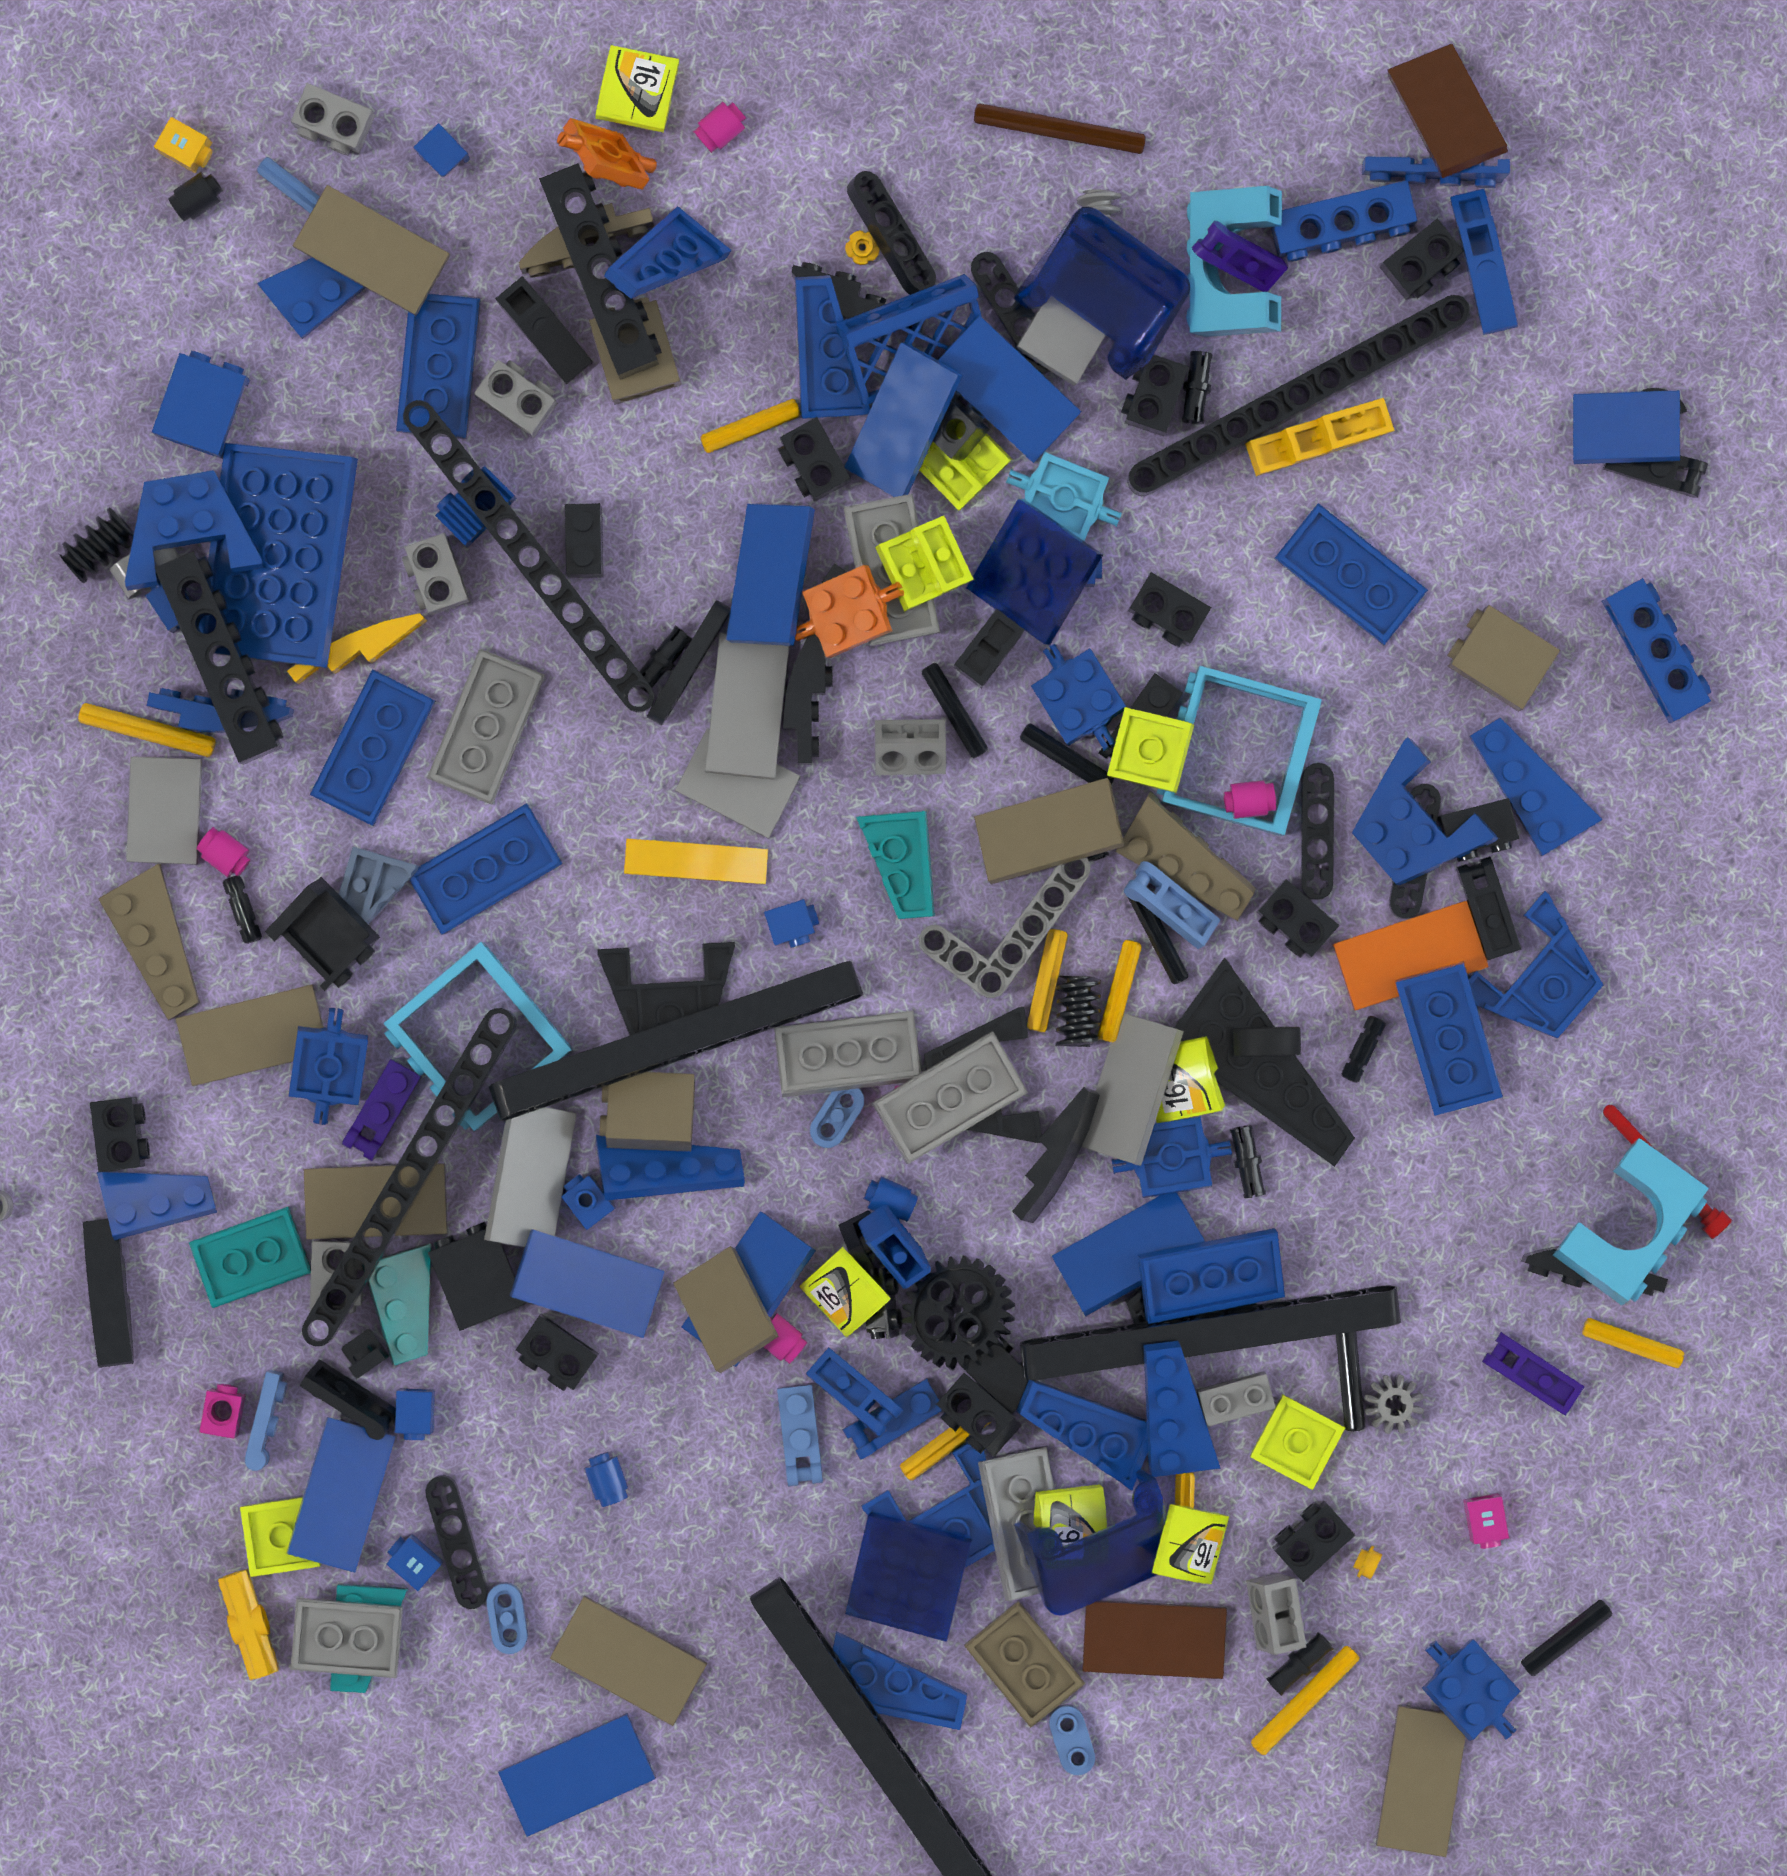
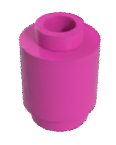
M722 101L698 122L699 127L693 132L712 153L717 148L721 150L745 129L741 122L746 117L733 102L727 106Z
M1264 780L1230 784V791L1224 792L1226 813L1232 812L1233 818L1239 819L1268 815L1269 811H1276L1274 784L1265 783Z
M214 827L205 834L196 848L202 853L201 858L227 878L233 873L239 876L250 862V859L246 857L249 849L224 830L218 831Z
M776 1313L773 1317H770V1320L779 1337L763 1347L778 1360L782 1361L784 1359L790 1364L802 1351L807 1342L801 1337L803 1334Z

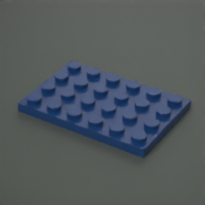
M225 443L220 483L257 549L264 568L232 573L226 539L211 541L208 562L214 576L210 577L209 580L214 591L220 589L225 598L228 608L223 610L228 623L234 621L242 638V641L237 642V645L242 655L248 654L250 659L327 668L358 463L357 458ZM213 615L204 616L199 623L200 631L203 634H209L214 631L216 627L215 617ZM222 647L217 649L214 654L230 656V651L228 648Z

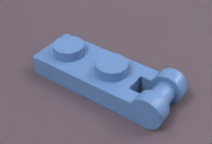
M1145 861L1141 862L1135 871L1137 876L1134 880H1130L1124 888L1125 895L1134 901L1140 902L1197 949L1204 947L1221 919L1153 864ZM1148 883L1156 887L1154 892L1146 887Z
M269 1370L265 1374L245 1455V1464L252 1471L261 1470L270 1461L269 1452L265 1448L268 1436H275L279 1417L274 1416L276 1403H283L287 1390V1382L282 1381L284 1375L282 1372Z
M812 1384L777 1388L788 1487L798 1486L799 1482L812 1480L813 1484L823 1483ZM810 1457L809 1467L797 1468L796 1458Z

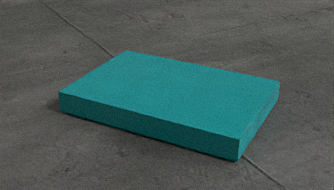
M289 1206L189 1242L212 1308L311 1273V1266Z

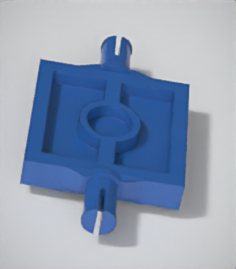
M1050 645L1049 647L1056 658L1053 657L1048 648L1044 649L1043 653L1053 669H1051L1047 676L1032 684V689L1068 746L1085 736L1095 735L1103 751L1109 750L1110 748L1104 736L1111 747L1115 746L1116 741H1114L1106 726L1109 725L1114 717L1124 712V708L1127 707L1090 648L1077 657L1065 661L1056 647L1057 645Z
M329 1008L327 1028L318 1029L298 1026L289 1097L304 1098L316 1103L313 1122L319 1124L320 1115L323 1112L321 1125L328 1124L330 1105L343 1103L359 1106L368 1035L348 1033L342 1030L344 1010L340 1008L337 1010L336 1021H334L335 1008Z
M1201 1116L1154 1124L1142 1165H1135L1120 1159H1111L1112 1166H1114L1113 1173L1134 1170L1140 1180L1142 1198L1212 1187L1209 1169L1211 1158L1232 1155L1230 1140L1209 1144L1203 1133Z
M1471 1639L1458 1652L1448 1655L1436 1640L1426 1647L1425 1651L1436 1661L1438 1667L1434 1676L1422 1689L1468 1740H1474L1485 1727L1493 1725L1505 1740L1511 1737L1512 1733H1515L1517 1729L1510 1724L1503 1716L1507 1705L1521 1691L1474 1639Z

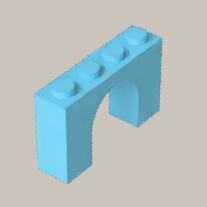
M1269 186L1190 192V203L1187 207V217L1190 222V238L1187 241V252L1190 257V273L1187 275L1190 307L1186 314L1190 333L1203 337L1281 332V296L1269 292L1229 293L1220 280L1218 268L1199 258L1193 252L1192 246L1198 239L1205 238L1208 234L1207 229L1214 221L1222 223L1235 234L1245 229L1282 226V191ZM1219 242L1214 249L1219 250L1224 244Z
M1640 1138L1631 1145L1613 1172L1642 1192L1652 1203L1656 1213L1657 1224L1651 1241L1647 1246L1640 1249H1619L1610 1245L1578 1222L1553 1254L1554 1257L1620 1305H1624L1630 1299L1636 1302L1647 1287L1643 1280L1650 1271L1656 1274L1664 1264L1667 1256L1663 1252L1670 1243L1675 1246L1687 1231L1683 1224L1690 1215L1695 1218L1707 1203L1703 1196L1709 1189Z

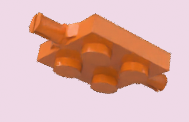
M573 118L568 120L563 127L564 131L557 138L559 146L573 149L579 155L584 164V170L591 177L611 180L622 187L631 186L643 190L650 180L646 172L653 173L657 167L655 159L641 156L640 153L635 152L623 134Z
M862 565L807 589L802 593L809 609L810 621L797 626L795 639L800 641L815 634L821 642L825 656L832 658L892 632V628L887 617L886 602L904 596V590H899L903 587L899 582H896L893 585L880 589L873 579L869 566Z

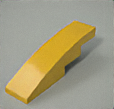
M1380 398L1321 416L1318 419L1286 428L1277 433L1250 440L1245 445L1257 477L1380 437L1395 430L1385 400Z
M421 613L383 621L350 633L331 643L328 668L336 674L361 654L372 664L426 623L427 620ZM295 665L287 670V672L296 683L300 684L321 667Z
M626 838L624 874L766 884L768 849Z

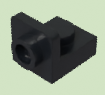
M869 1210L838 1225L849 1254L866 1272L874 1268L869 1256L873 1251L866 1244L858 1223L871 1214Z
M371 1329L365 1330L341 1349L352 1365L349 1367V1370L356 1380L390 1357Z

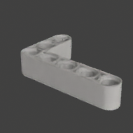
M1082 858L1078 860L1084 867V873L1078 879H1071L1065 874V864L1056 866L988 960L939 925H930L921 931L919 936L920 949L980 995L986 998L1000 996L1087 880L1091 867L1088 859ZM1049 888H1057L1063 894V902L1056 908L1049 907L1044 902V893ZM1028 916L1038 917L1043 924L1042 931L1036 936H1030L1023 930V921ZM938 931L944 936V946L940 950L931 951L925 946L924 937L928 932ZM1008 944H1015L1021 949L1022 957L1016 964H1008L1002 958V950ZM961 951L969 953L973 959L972 967L966 972L956 970L952 963L954 955ZM988 972L996 973L1001 979V986L994 993L986 992L981 986V979Z

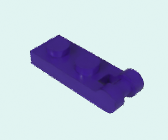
M1214 221L1207 229L1208 234L1204 239H1198L1192 246L1193 252L1202 260L1262 292H1268L1288 269L1283 259L1233 233L1218 221ZM1219 242L1224 244L1219 250L1214 249Z
M390 1059L356 1120L343 1139L342 1145L349 1149L354 1147L364 1153L363 1157L373 1161L422 1076ZM365 1126L376 1131L372 1141L360 1135Z
M1500 1332L1495 1340L1497 1342L1496 1347L1491 1354H1486L1482 1362L1566 1416L1585 1386ZM1509 1351L1518 1356L1511 1368L1503 1363Z

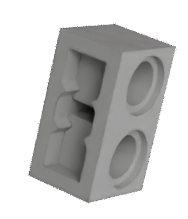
M306 83L291 123L298 129L296 134L312 142H316L317 138H321L331 142L329 145L330 149L348 156L350 151L360 154L375 114L372 109ZM317 107L324 109V117L320 122L310 123L307 121V114L311 109ZM353 121L357 123V129L353 135L345 137L339 134V128L344 122Z
M497 360L474 395L481 402L534 438L558 404L552 397L555 391L539 380L534 385L523 376L526 371L511 360L506 365ZM503 377L511 379L513 381V388L509 393L501 395L495 392L494 386L498 379ZM532 397L540 399L542 407L538 413L529 415L523 411V404L527 399Z
M445 533L405 546L407 556L402 557V561L408 577L415 575L419 589L413 591L420 610L427 609L428 614L432 616L471 602L448 536ZM427 550H433L438 555L437 563L431 568H423L419 562L421 554ZM438 583H445L449 586V595L443 601H435L431 596L432 588Z
M945 719L875 720V774H946Z
M312 1241L310 1311L336 1269L329 1260L331 1252L338 1249L345 1253L352 1241ZM350 1259L347 1264L348 1274L351 1277L357 1278V1271H363V1262L359 1259ZM363 1290L349 1314L356 1312V1306L362 1305ZM347 1297L342 1304H335L330 1299L329 1302L334 1308L340 1309L346 1305Z
M1264 1371L1196 1389L1207 1427L1276 1408L1268 1377Z
M1275 1573L1246 1580L1257 1650L1277 1655L1306 1648L1296 1578Z

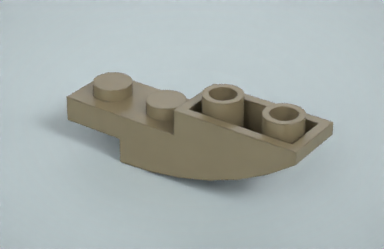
M612 203L603 205L610 221L604 224L608 238L628 234V238H637L646 235L649 232L648 228L655 227L650 208L616 216ZM556 227L539 240L519 261L522 274L529 273L530 278L547 275L550 273L549 268L563 265L564 269L575 268L559 227ZM586 230L580 236V242L585 246L589 243L595 244L599 239V233L595 230Z

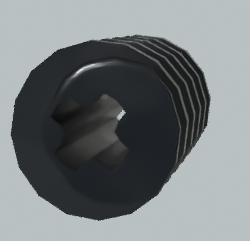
M110 507L107 508L110 520L106 521L99 516L96 517L99 527L97 530L89 525L84 526L88 537L83 538L77 533L73 535L76 542L75 547L66 542L62 543L65 554L63 556L59 555L82 583L88 580L85 570L95 575L98 573L96 561L105 566L109 565L107 553L117 558L121 555L118 544L127 549L132 546L129 536H134L133 531L121 516Z
M1058 976L1067 980L1066 983L1058 985L1056 989L1065 993L1066 997L1057 999L1056 1004L1065 1007L1066 1011L1057 1013L1056 1018L1066 1022V1025L1057 1027L1056 1032L1066 1036V1039L1057 1041L1055 1046L1091 1047V1043L1100 1040L1099 1035L1090 1032L1091 1029L1100 1026V1022L1092 1019L1091 1015L1101 1012L1100 1007L1091 1004V1001L1101 998V994L1092 991L1091 987L1101 984V980L1091 976Z

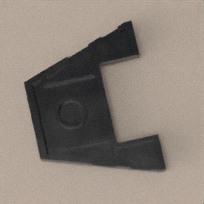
M735 942L702 944L704 980L649 984L631 983L629 948L597 949V956L629 1036L719 1005Z
M1018 1007L925 1053L926 1070L989 1032H994L999 1042L1028 1038L1024 1007ZM1000 1109L966 1129L1034 1143H1041L1038 1139L1042 1136L1039 1111L1002 1116Z

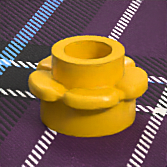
M859 230L850 235V240L845 245V251L847 256L853 259L854 263L866 265L869 261H874L878 257L880 249L870 232L864 233ZM861 244L866 246V249L863 251L859 249Z
M1371 1546L1368 1551L1363 1548L1361 1549L1353 1568L1359 1570L1357 1577L1360 1578L1362 1575L1371 1580L1383 1555L1373 1550L1375 1546Z

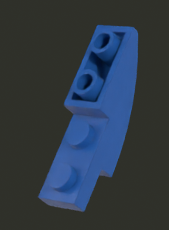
M1485 188L1451 196L1450 202L1462 249L1464 250L1467 273L1483 335L1518 327L1505 264Z
M160 688L159 694L149 692L146 706L181 714L178 724L179 728L199 732L225 733L211 698L194 695V700L189 701L180 699L181 692ZM232 689L231 695L228 694L231 699H237L242 696L244 691ZM267 696L270 705L265 707L270 720L276 719L279 723L293 717L294 709L286 707L287 700ZM248 712L241 719V726L245 731L254 730L258 725V716L255 712Z

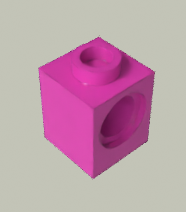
M217 1384L216 1389L211 1388L207 1390L199 1433L232 1439L238 1437L246 1394L237 1393V1386ZM223 1400L230 1404L232 1414L229 1419H221L216 1415L215 1405L218 1401Z

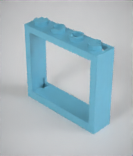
M1199 666L1196 673H1189L1184 692L1190 693L1187 707L1180 706L1177 720L1194 724L1206 681L1303 708L1277 800L1276 811H1274L1272 822L1256 817L1234 819L1232 812L1226 813L1224 808L1174 795V792L1157 789L1156 794L1163 795L1161 803L1278 836H1284L1322 699Z
M484 942L478 943L384 1022V1025L389 1029L384 1033L385 1036L397 1049L403 1046L411 1057L407 1062L419 1076L425 1073L434 1084L429 1088L436 1097L447 1080L400 1024L476 960L482 964L554 1050L532 1069L561 1060L574 1050ZM494 1102L478 1115H475L469 1109L460 1125L465 1130L471 1127L473 1131H477L497 1114Z

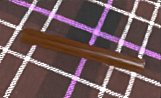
M977 104L974 112V122L977 124L1141 154L1144 151L1146 136L1141 133L987 104Z

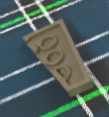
M1150 791L1123 837L1125 846L1117 848L1115 852L1138 865L1143 861L1153 864L1187 893L1238 921L1254 895L1256 888L1224 858L1220 859L1208 848L1209 844L1199 835L1196 837L1182 824L1183 820L1173 811L1170 813L1159 803L1160 799Z
M161 864L153 866L98 898L166 1018L171 1020L199 1004L200 1000L185 954Z

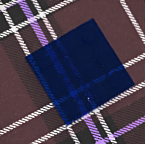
M1018 498L973 575L974 580L968 583L966 589L994 609L1001 611L1043 644L1051 645L1103 554L1025 499Z
M870 1512L864 1530L845 1614L947 1642L972 1539Z

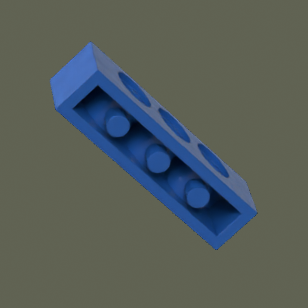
M1406 180L1282 210V226L1271 227L1277 256L1280 258L1287 257L1288 262L1307 258V252L1321 249L1322 254L1341 250L1343 243L1355 241L1356 246L1375 242L1376 235L1389 233L1390 238L1409 234L1410 227H1414L1418 220L1409 183ZM1373 207L1382 208L1387 216L1386 221L1383 223L1373 222L1368 214L1369 209ZM1339 215L1348 216L1353 224L1352 229L1349 231L1339 230L1334 223L1335 217ZM1305 223L1314 224L1319 232L1318 237L1306 239L1300 232V226Z
M1642 578L1601 602L1668 723H1672L1711 702L1708 696L1711 693V689L1704 676H1697L1691 665L1694 662V658L1689 648L1685 644L1680 646L1674 633L1677 632V627L1668 613L1663 615L1657 602L1660 601L1657 590L1651 582L1646 584ZM1642 609L1649 614L1650 624L1647 628H1641L1634 622L1636 610ZM1654 640H1660L1667 646V654L1664 659L1656 658L1652 654L1651 644ZM1671 671H1678L1684 677V685L1680 690L1672 688L1668 683V675Z

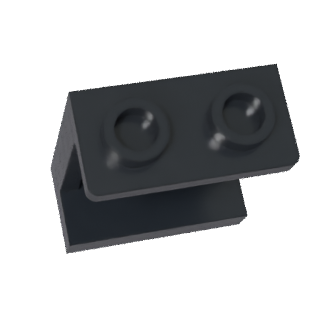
M322 877L309 884L265 931L274 942L283 936L325 979L320 985L324 991L333 985H336L338 988L343 986L353 976L354 973L350 969L356 962L361 966L375 953L372 946L380 938Z
M486 1222L466 1229L468 1236L455 1241L453 1235L433 1242L435 1250L428 1252L459 1331L527 1303L510 1297L515 1275L502 1243L484 1240L487 1227Z

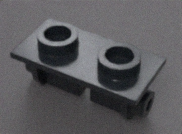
M886 1267L880 1268L879 1274L878 1268H873L867 1271V1273L891 1299L866 1321V1331L870 1333L871 1339L885 1338L884 1332H886V1339L897 1337L903 1325L902 1313L896 1307L895 1295L899 1292V1283Z

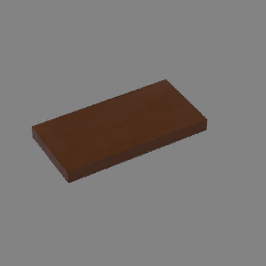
M1453 44L1387 69L1388 77L1442 178L1508 152L1507 144Z
M1086 1600L1082 1671L1223 1679L1227 1608Z

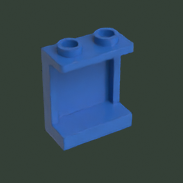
M192 350L189 356L179 353L152 433L157 437L223 459L227 435L244 387H248L250 379L242 375L244 369L239 366L224 362L223 367H219L209 363L211 357Z

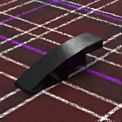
M1083 1087L1038 1139L1047 1150L1025 1175L1034 1186L1012 1210L1020 1220L1034 1223L1055 1196L1072 1168L1090 1129L1100 1097L1095 1090Z
M108 1219L83 1222L84 1249L97 1365L99 1368L133 1364L130 1297L127 1293L125 1259L122 1255L121 1239H113Z

